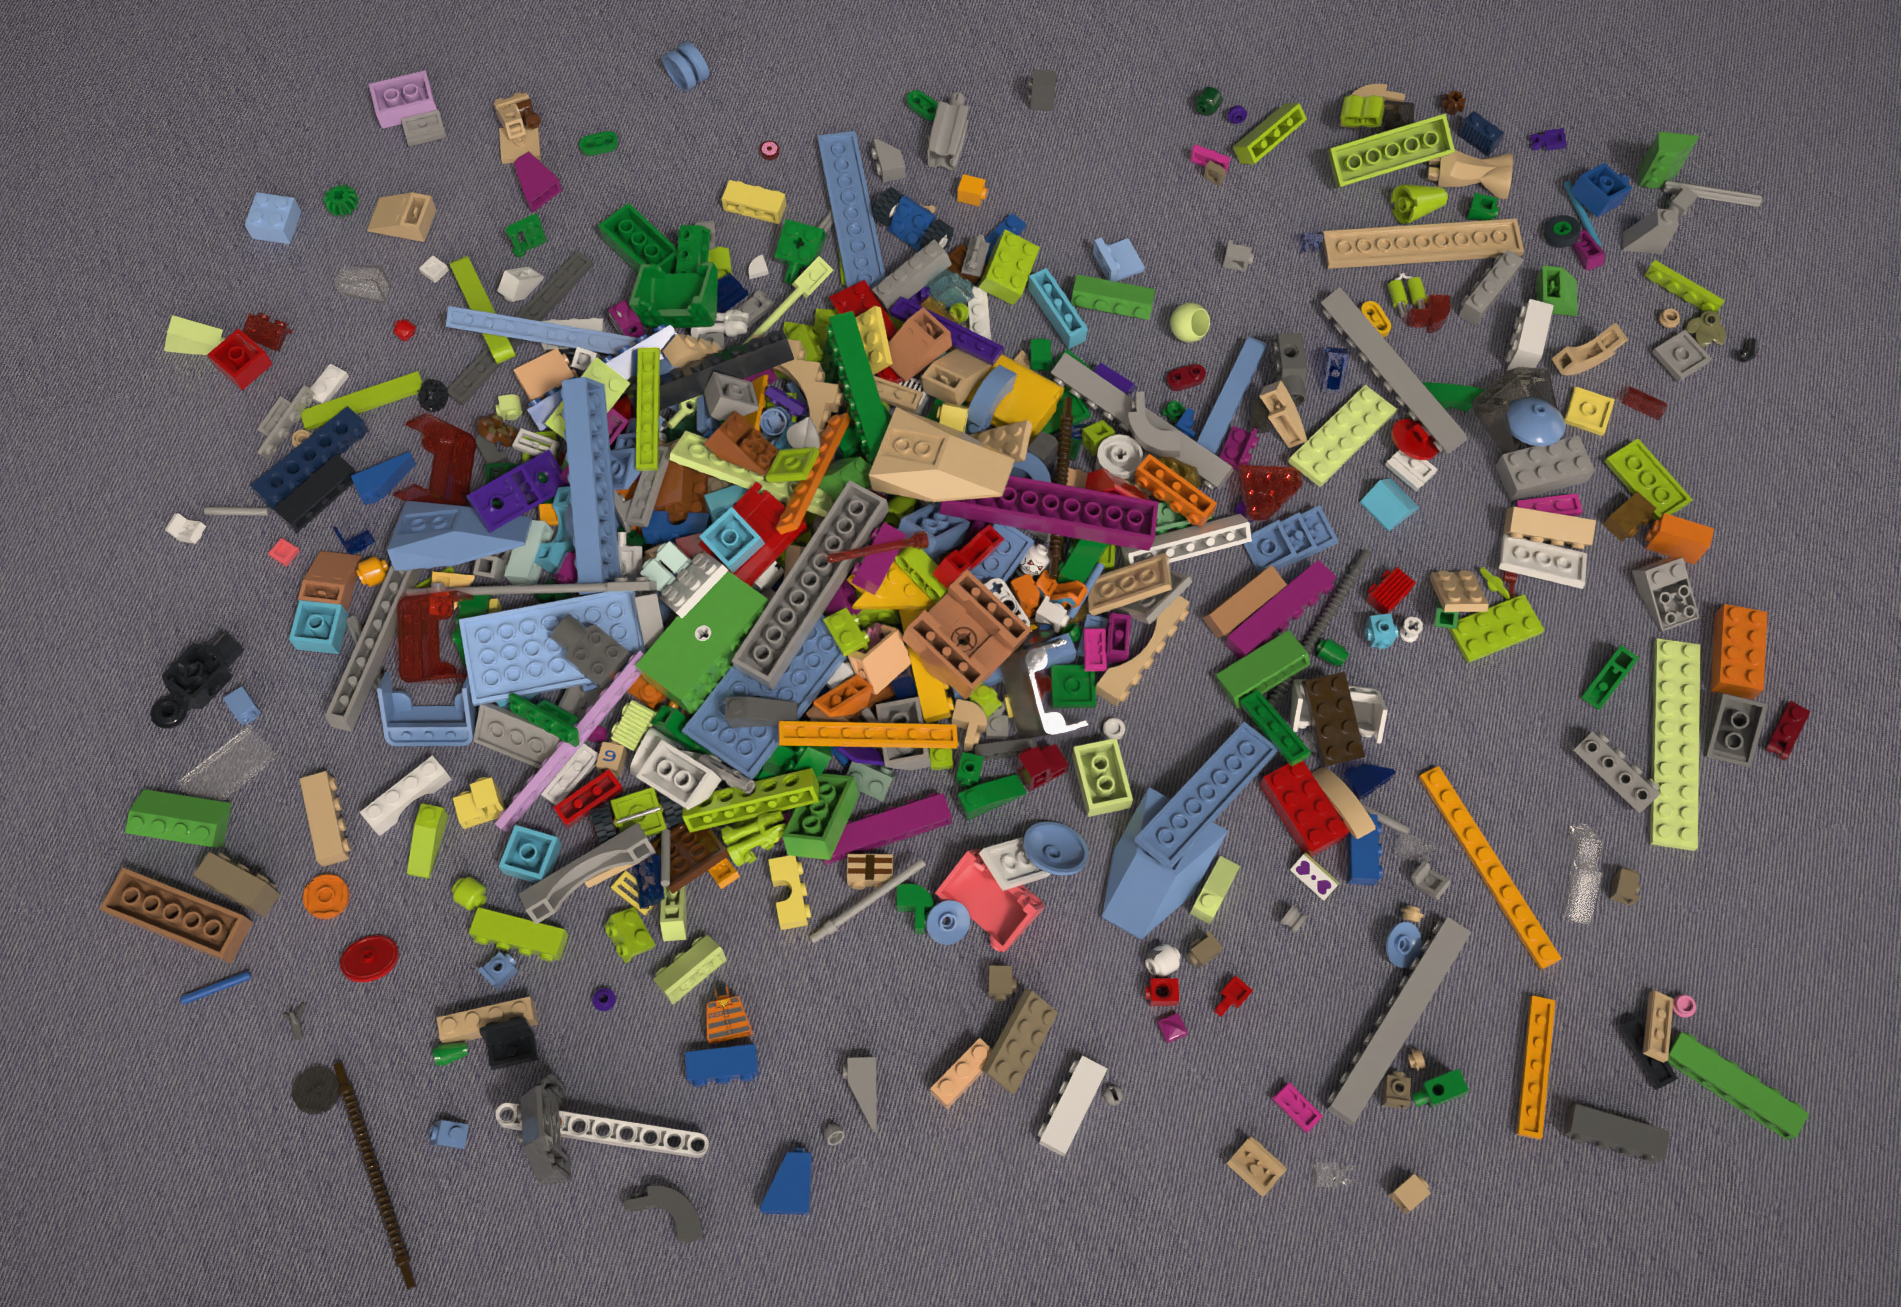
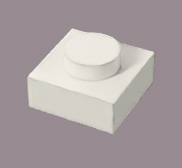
M435 256L429 258L419 268L420 272L434 283L449 271L447 265Z

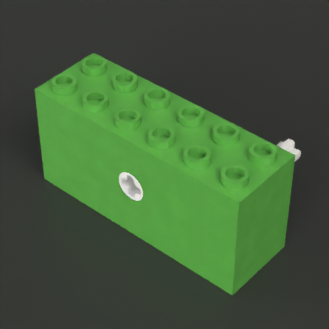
M727 571L683 618L680 616L676 617L635 666L647 683L690 715H693L730 668H732V659L768 606L769 601L765 596Z

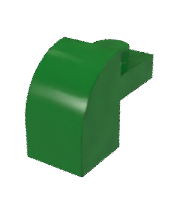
M899 884L897 886V912H915V934H924V927H926V920L929 914L924 912H930L933 908L932 897L926 889L919 885Z

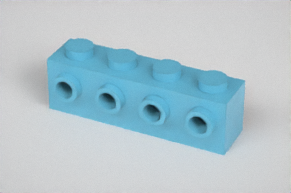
M1045 268L1030 275L1028 290L1066 347L1071 349L1085 342L1088 332L1085 322L1077 314L1075 307L1071 305L1066 294L1061 290L1048 269Z

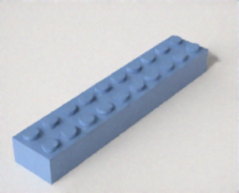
M587 377L563 380L561 397L564 409L562 415L566 428L564 437L567 442L566 460L569 464L568 482L571 488L569 500L573 512L571 522L574 527L573 545L576 549L575 567L578 573L576 584L615 582V578H621L605 384ZM579 592V595L587 596L603 592Z

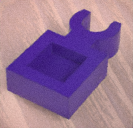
M1564 128L1545 130L1542 136L1539 134L1530 135V142H1537L1532 143V150H1539L1541 147H1545L1546 151L1566 148Z

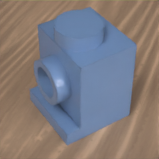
M501 952L494 956L485 966L478 969L497 991L519 972L514 967L517 962L508 953L504 956ZM502 964V969L500 971H495V969Z

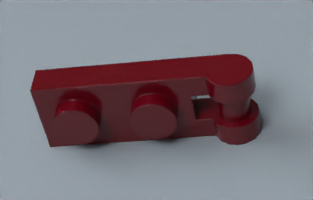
M1793 701L1787 703L1764 750L1770 753L1774 752L1779 755L1780 759L1786 761L1811 711Z

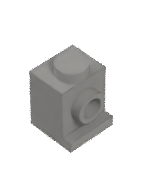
M1681 185L1677 193L1668 201L1667 204L1670 206L1667 209L1678 210L1679 221L1692 207L1698 195Z
M1229 240L1223 267L1246 272L1248 264L1252 265L1254 258L1251 247L1232 244L1233 240Z

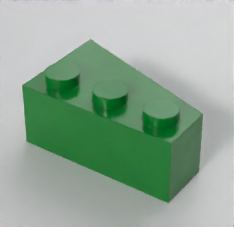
M465 595L459 599L460 613L456 615L457 629L453 631V643L457 644L463 666H466L459 619L488 614L489 600L492 599L491 595Z

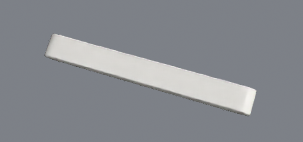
M504 1103L497 1108L496 1119L502 1127L522 1130V1120L519 1121L517 1116V1106L519 1104ZM503 1111H513V1118L510 1121L501 1120ZM559 1111L560 1119L562 1120L560 1126L561 1137L693 1158L704 1156L709 1146L707 1137L701 1133ZM577 1121H582L586 1124V1128L583 1132L577 1133L572 1130L573 1124ZM600 1125L609 1127L610 1131L606 1136L601 1137L597 1135L596 1129ZM623 1129H631L634 1135L629 1140H623L620 1137V1132ZM648 1132L655 1133L657 1140L653 1144H648L643 1139L644 1135ZM671 1136H677L681 1144L676 1148H672L668 1145L667 1140ZM694 1140H701L704 1143V1149L696 1152L691 1148V1143Z

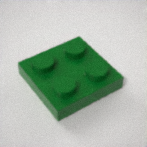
M1051 665L1052 709L1096 708L1095 671H1084V665Z

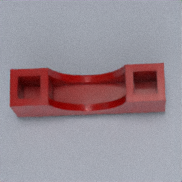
M989 524L959 552L955 550L944 558L932 575L948 589L966 570L971 572L989 558L1005 539Z

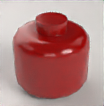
M408 319L398 320L394 324V334L404 342H407L417 331V327Z

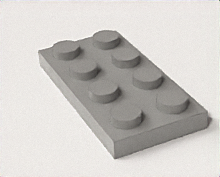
M491 703L480 704L473 742L541 769L543 761L553 755L556 751V746L562 741L555 735L547 733L544 729L531 724L525 718Z

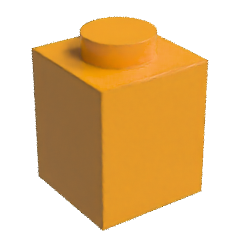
M963 174L958 187L957 201L980 207L982 199L985 200L988 193V188H985V179Z

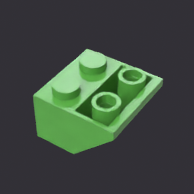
M1542 266L1536 278V301L1554 305L1552 314L1577 316V280L1563 267Z

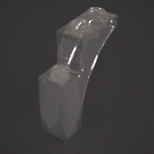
M1578 824V827L1571 825L1569 830L1571 846L1570 876L1563 915L1567 921L1590 925L1602 877V872L1597 865L1603 840L1589 825Z

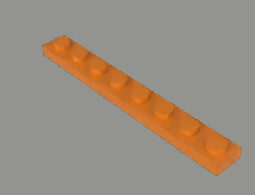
M847 413L834 415L828 420V425L821 434L820 453L807 480L799 481L798 485L794 488L791 499L787 502L784 513L780 516V521L776 527L780 534L798 529L850 423L851 418Z

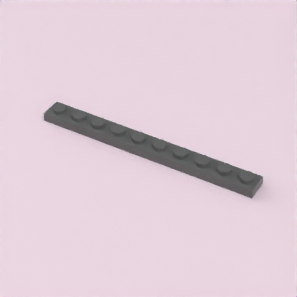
M576 251L516 317L542 321L591 269L593 261ZM507 337L513 350L524 341ZM489 347L447 389L448 396L462 406L502 364L496 363Z

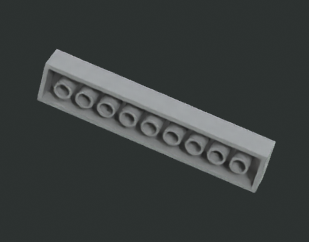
M849 480L732 659L736 670L774 690L870 541L875 528L879 527L888 513L889 507L886 499Z

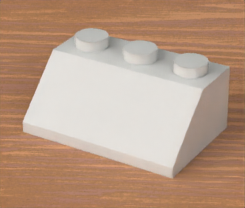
M662 739L636 775L638 779L687 810L707 800L722 780L712 770Z

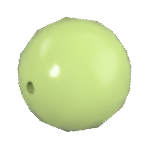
M1193 302L1178 306L1170 318V328L1177 339L1187 343L1202 339L1210 327V318L1203 306Z

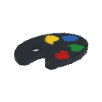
M1031 623L1029 627L1031 632L1024 641L1023 647L1028 649L1044 644L1054 636V627L1048 623Z

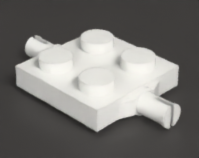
M617 532L621 578H628V582H636V577H642L640 574L642 571V547L626 545L627 532Z

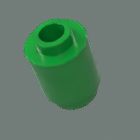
M1330 638L1326 641L1322 639L1316 648V651L1319 652L1317 656L1334 667L1335 665L1341 667L1349 655L1345 651L1346 648Z

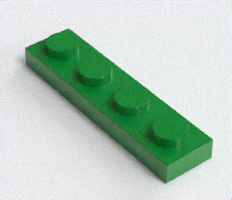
M1258 690L1240 700V706L1291 766L1310 756L1311 751Z

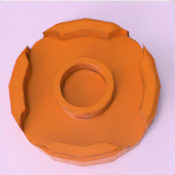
M323 874L312 879L313 881L307 884L302 897L304 907L311 915L318 919L327 920L337 917L348 906L350 899L349 887L344 880L333 874Z

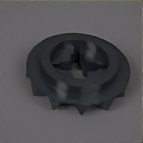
M428 379L426 382L421 383L422 386L417 390V400L421 404L420 407L429 412H437L443 409L448 401L446 386L441 381L435 379ZM429 391L435 392L433 395L435 400L428 399L430 397Z

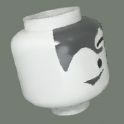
M1165 943L1161 944L1147 953L1146 967L1152 975L1163 978L1179 968L1180 953L1175 947Z

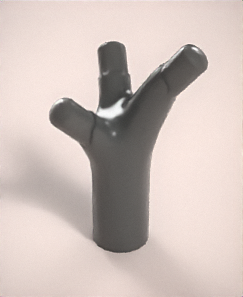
M301 1003L296 1014L290 1011L289 1014L284 1013L283 1015L292 1027L294 1041L304 1038L301 1016L306 1006L305 1003Z

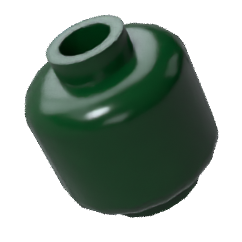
M1205 87L1196 96L1194 106L1200 114L1211 116L1221 106L1223 101L1222 95L1216 88Z

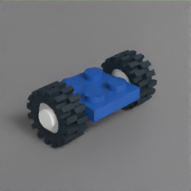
M893 187L883 191V195L879 196L880 199L875 202L876 206L873 207V218L885 226H890L888 231L918 251L933 240L944 250L946 247L948 248L949 242L952 241L951 237L954 236L953 227L941 219L935 220V214Z

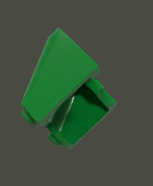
M704 262L699 264L698 273L666 274L658 264H643L640 267L629 306L636 313L640 321L650 328H656L662 324L666 326L671 324L673 328L712 327L717 317L718 269L713 262Z

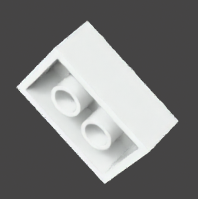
M1529 299L1527 305L1522 306L1519 317L1516 318L1513 327L1516 331L1512 334L1510 340L1512 348L1508 351L1506 362H1509L1508 371L1527 376L1532 375L1543 355L1554 305Z

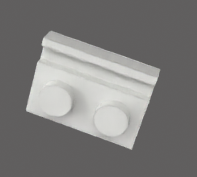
M1400 450L1385 464L1388 469L1416 492L1438 470L1427 460L1411 458Z

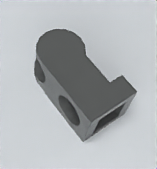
M478 434L476 443L486 463H510L505 450L499 452L497 444Z

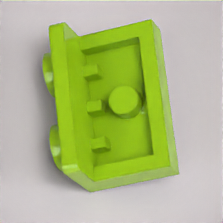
M802 324L786 336L787 339L802 342L806 350L805 361L822 362L824 346L820 344L819 334L815 328Z
M847 607L823 619L825 626L844 657L863 648L864 652L869 651L867 644L870 642L865 630L860 631L858 627L860 623L854 613L850 614Z
M635 907L611 915L605 924L606 934L612 939L616 946L617 954L622 957L624 963L630 962L636 955L652 950L656 945Z

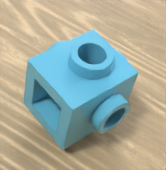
M1391 614L1369 617L1366 623L1365 637L1370 642L1371 648H1388L1398 637L1397 625L1393 624Z

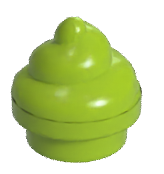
M960 302L953 304L949 310L950 318L957 323L965 322L969 316L968 307Z

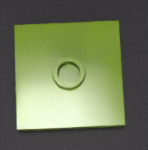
M808 447L779 450L765 477L767 482L807 480L820 453L818 448Z

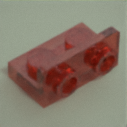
M258 312V315L249 313L243 333L252 341L280 352L286 333L292 334L293 330L287 328V323L280 320L273 322L270 320V316Z

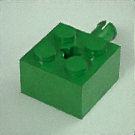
M785 219L774 256L778 263L788 265L785 278L783 279L784 283H791L792 285L797 279L799 269L806 270L818 256L821 257L827 238L824 229Z

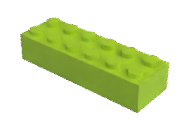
M1445 113L1327 150L1336 187L1341 188L1455 153Z

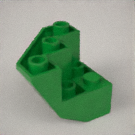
M801 716L800 719L798 720V721L809 722L808 720H806V719H805L804 717H802V716ZM779 745L752 780L755 782L813 768L817 777L822 774L832 758L831 746Z

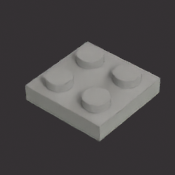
M1686 330L1656 347L1652 352L1678 382L1704 367L1712 360Z

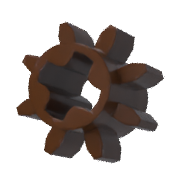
M1453 90L1449 95L1445 93L1441 104L1445 113L1456 115L1458 111L1463 112L1466 98H1463L1462 93Z

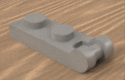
M762 290L756 291L752 298L736 309L749 314L748 327L772 310L775 305L771 299L765 297L766 294ZM761 303L762 306L758 308L756 305Z

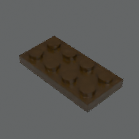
M1340 672L1302 681L1322 767L1365 757L1346 673Z

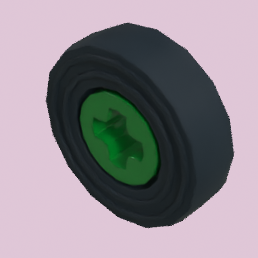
M1559 215L1553 217L1544 227V237L1547 243L1554 247L1563 248L1571 246L1580 237L1581 226L1578 220L1571 216Z

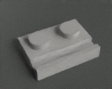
M439 110L401 119L409 147L447 137Z

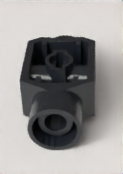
M219 632L208 645L192 643L162 674L164 684L171 695L155 702L151 708V721L162 729H172L183 723L190 709H203L233 678L229 667L243 654L244 650L241 646L223 632Z

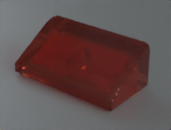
M1629 386L1621 402L1657 420H1660L1667 407V403Z

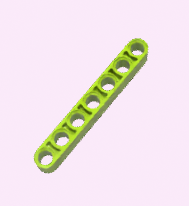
M468 255L449 263L470 309L496 314ZM482 333L497 364L516 356L507 337Z

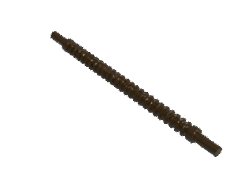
M1069 396L1065 397L1064 411L1060 419L1059 453L1057 454L1058 463L1055 475L1056 484L1066 486L1068 483L1067 473L1069 472L1068 463L1070 462L1069 453L1071 451V428L1073 427V398ZM1051 534V541L1049 542L1050 551L1048 553V558L1050 559L1049 579L1055 580L1058 574V563L1062 556L1061 546L1063 544V537Z
M339 1062L333 1065L340 1084L338 1090L340 1096L344 1097L342 1102H346L344 1108H348L346 1114L350 1115L348 1118L349 1121H352L350 1127H354L352 1133H356L354 1139L358 1140L356 1145L360 1146L358 1150L362 1152L360 1157L365 1160L363 1161V1165L367 1166L365 1171L369 1172L367 1178H371L369 1184L373 1185L371 1187V1190L375 1191L373 1197H377L375 1203L379 1204L377 1207L378 1210H381L379 1215L384 1218L382 1220V1223L386 1224L384 1229L388 1230L386 1236H390L388 1242L392 1243L390 1249H394L392 1255L396 1256L394 1260L396 1267H400L406 1289L411 1290L416 1287L409 1265L411 1259L409 1254L405 1253L407 1251V1248L403 1247L405 1241H401L403 1235H399L401 1229L397 1228L399 1223L394 1220L396 1215L392 1214L394 1209L390 1208L392 1202H388L390 1196L386 1195L388 1190L384 1189L386 1183H382L384 1177L379 1175L381 1170L377 1169L379 1164L375 1163L377 1157L373 1156L375 1151L371 1150L373 1145L369 1144L371 1138H367L369 1132H365L367 1126L363 1125L365 1120L361 1119L363 1114L359 1113L361 1108L357 1106L359 1102L355 1100L356 1094H353L355 1091L352 1083H349L343 1062Z

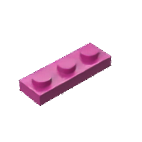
M1578 493L1519 500L1515 503V507L1573 517L1580 516L1583 513Z

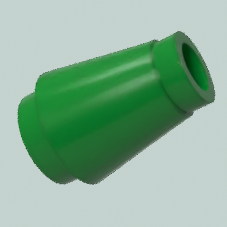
M466 1042L437 1044V1047L432 1048L436 1066L442 1065L444 1067L464 1056H468Z

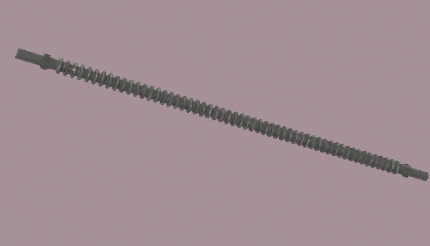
M1364 549L1356 563L1351 565L1349 574L1345 575L1342 584H1339V588L1336 589L1333 598L1330 599L1327 607L1324 608V612L1321 613L1322 617L1318 618L1315 626L1312 627L1313 631L1309 632L1310 636L1306 637L1307 641L1303 642L1302 646L1308 652V655L1312 654V650L1318 644L1317 640H1321V636L1324 635V631L1330 625L1329 621L1333 620L1332 616H1336V612L1342 606L1341 602L1345 601V597L1348 596L1347 593L1351 591L1350 588L1354 587L1353 583H1356V577L1363 572L1362 568L1371 555L1369 550ZM1296 674L1276 685V689L1273 690V694L1267 700L1274 709L1278 708V704L1282 703L1281 699L1285 698L1284 694L1288 693L1287 689L1291 688L1290 684L1294 683L1293 679L1297 678ZM1256 724L1251 725L1258 733H1263Z

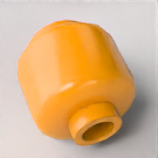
M372 556L358 563L356 573L363 585L367 584L369 587H374L385 581L386 572L389 571V567L384 559L380 561L377 556Z

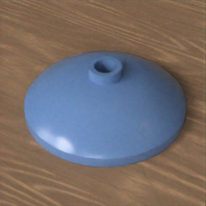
M1524 397L1515 399L1507 405L1503 414V421L1508 431L1520 441L1530 445L1549 446L1555 444L1562 438L1565 432L1566 425L1561 413L1552 404L1539 398Z
M1056 822L1036 823L1026 831L1023 838V848L1029 860L1047 873L1072 875L1081 871L1088 861L1089 850L1086 842L1075 830L1066 825Z

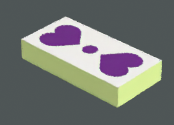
M1304 853L1290 869L1323 901L1340 884L1307 853Z

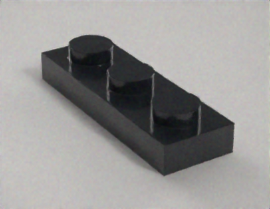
M1638 1016L1620 1025L1618 1028L1652 1086L1657 1090L1677 1080L1678 1077L1668 1061L1661 1062L1643 1054L1646 1024L1642 1017Z

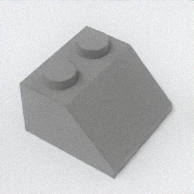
M713 372L704 390L710 417L726 421L735 410L742 416L758 410L759 405L752 382Z

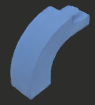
M999 365L985 378L969 406L966 428L968 433L974 434L989 430L997 406L1013 390L1016 373Z
M1027 452L1025 461L1014 463L1010 476L1051 483L1046 466L1035 455Z

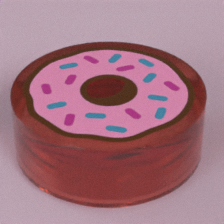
M770 140L763 142L760 146L762 158L768 161L775 160L780 154L779 145L775 141Z

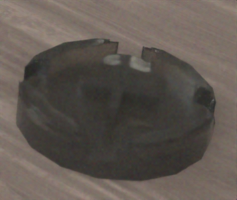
M311 1067L296 1078L292 1086V1099L296 1106L304 1113L310 1115L323 1114L331 1110L340 1097L338 1078L327 1068Z

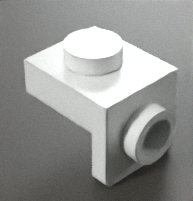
M175 513L165 530L181 542L196 544L206 526L199 521L187 520L179 513Z

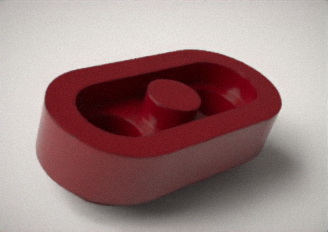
M1192 364L1172 370L1167 375L1166 385L1172 391H1181L1198 386L1204 382L1206 371L1199 364Z

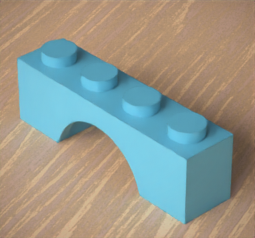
M570 486L560 487L557 490L552 507L558 517V532L550 543H540L534 563L550 574H554L563 554L567 552L573 553L575 548L573 539L570 537L565 525V512L570 503Z

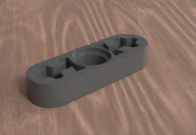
M1027 738L980 744L974 747V755L983 756L984 761L1018 757L1019 753L1025 748L1036 747L1037 740Z

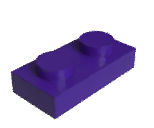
M769 386L765 392L770 397L769 400L779 406L780 404L787 407V411L794 416H798V414L805 415L809 409L807 405L775 386Z

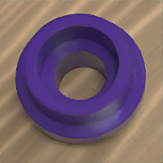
M1235 105L1230 108L1228 119L1231 123L1239 124L1247 118V111L1242 106Z
M601 988L593 995V1005L599 1011H609L616 1003V996L612 990ZM608 996V1000L605 1003H601L600 998Z

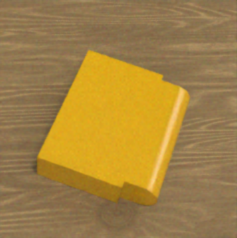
M1002 354L963 402L965 407L970 406L982 382L997 366L1001 365L1016 373L1013 390L1001 400L990 424L997 428L1028 420L1032 423L1028 443L1030 445L1056 412V404L1063 395L1064 387Z

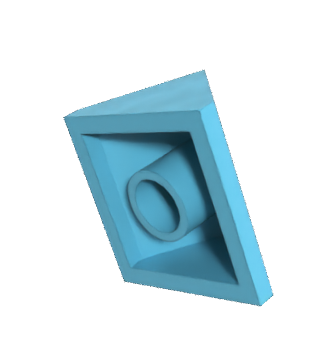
M1391 478L1380 480L1360 501V504L1387 532L1419 509V506Z

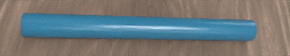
M1571 181L1565 182L1564 187L1584 228L1601 247L1602 244L1582 203L1570 193L1573 188Z

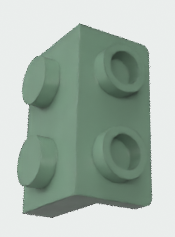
M852 761L847 776L855 777L858 791L883 802L887 797L893 780L897 777V773L892 772V768L885 767L884 765L862 764Z

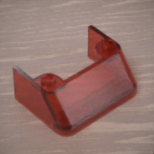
M427 412L407 421L406 426L423 433V447L426 451L434 454L429 489L413 484L394 492V496L403 501L466 506L468 502L466 496L469 494L476 450L475 438L470 433Z
M455 590L405 596L399 601L397 606L399 675L404 682L412 684H453L465 682L466 674L456 673V669L451 663H440L439 621L447 620L453 615L454 602L474 600L473 595Z

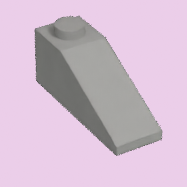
M876 1057L848 1058V1065H843V1079H848V1085L872 1133H876Z

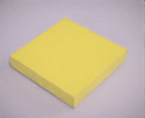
M1575 386L1564 418L1565 424L1603 436L1615 399Z

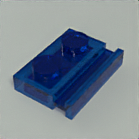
M730 272L718 280L717 313H725L748 296V290L744 289L742 284Z
M650 855L641 861L640 865H635L640 909H649V906H654L665 899L664 888L661 885L660 856Z

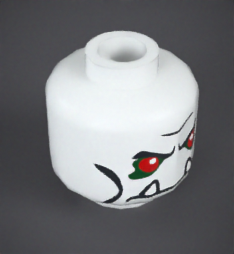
M1033 544L1020 563L1021 570L1026 574H1031V576L1040 575L1050 563L1048 549L1042 544Z

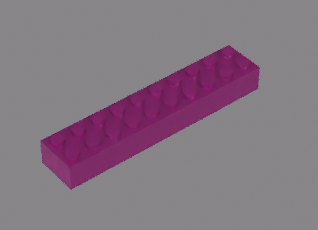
M1009 476L1002 497L941 501L939 514L1150 551L1155 540L1159 502Z

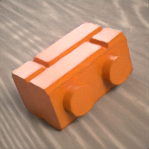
M1026 574L1012 580L1010 587L1011 593L1028 618L1036 615L1040 599V591L1034 585L1035 582L1031 574Z

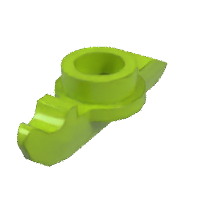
M1481 567L1480 572L1487 580L1488 589L1492 592L1498 591L1501 596L1509 600L1510 595L1503 586L1501 578L1492 576L1484 567Z

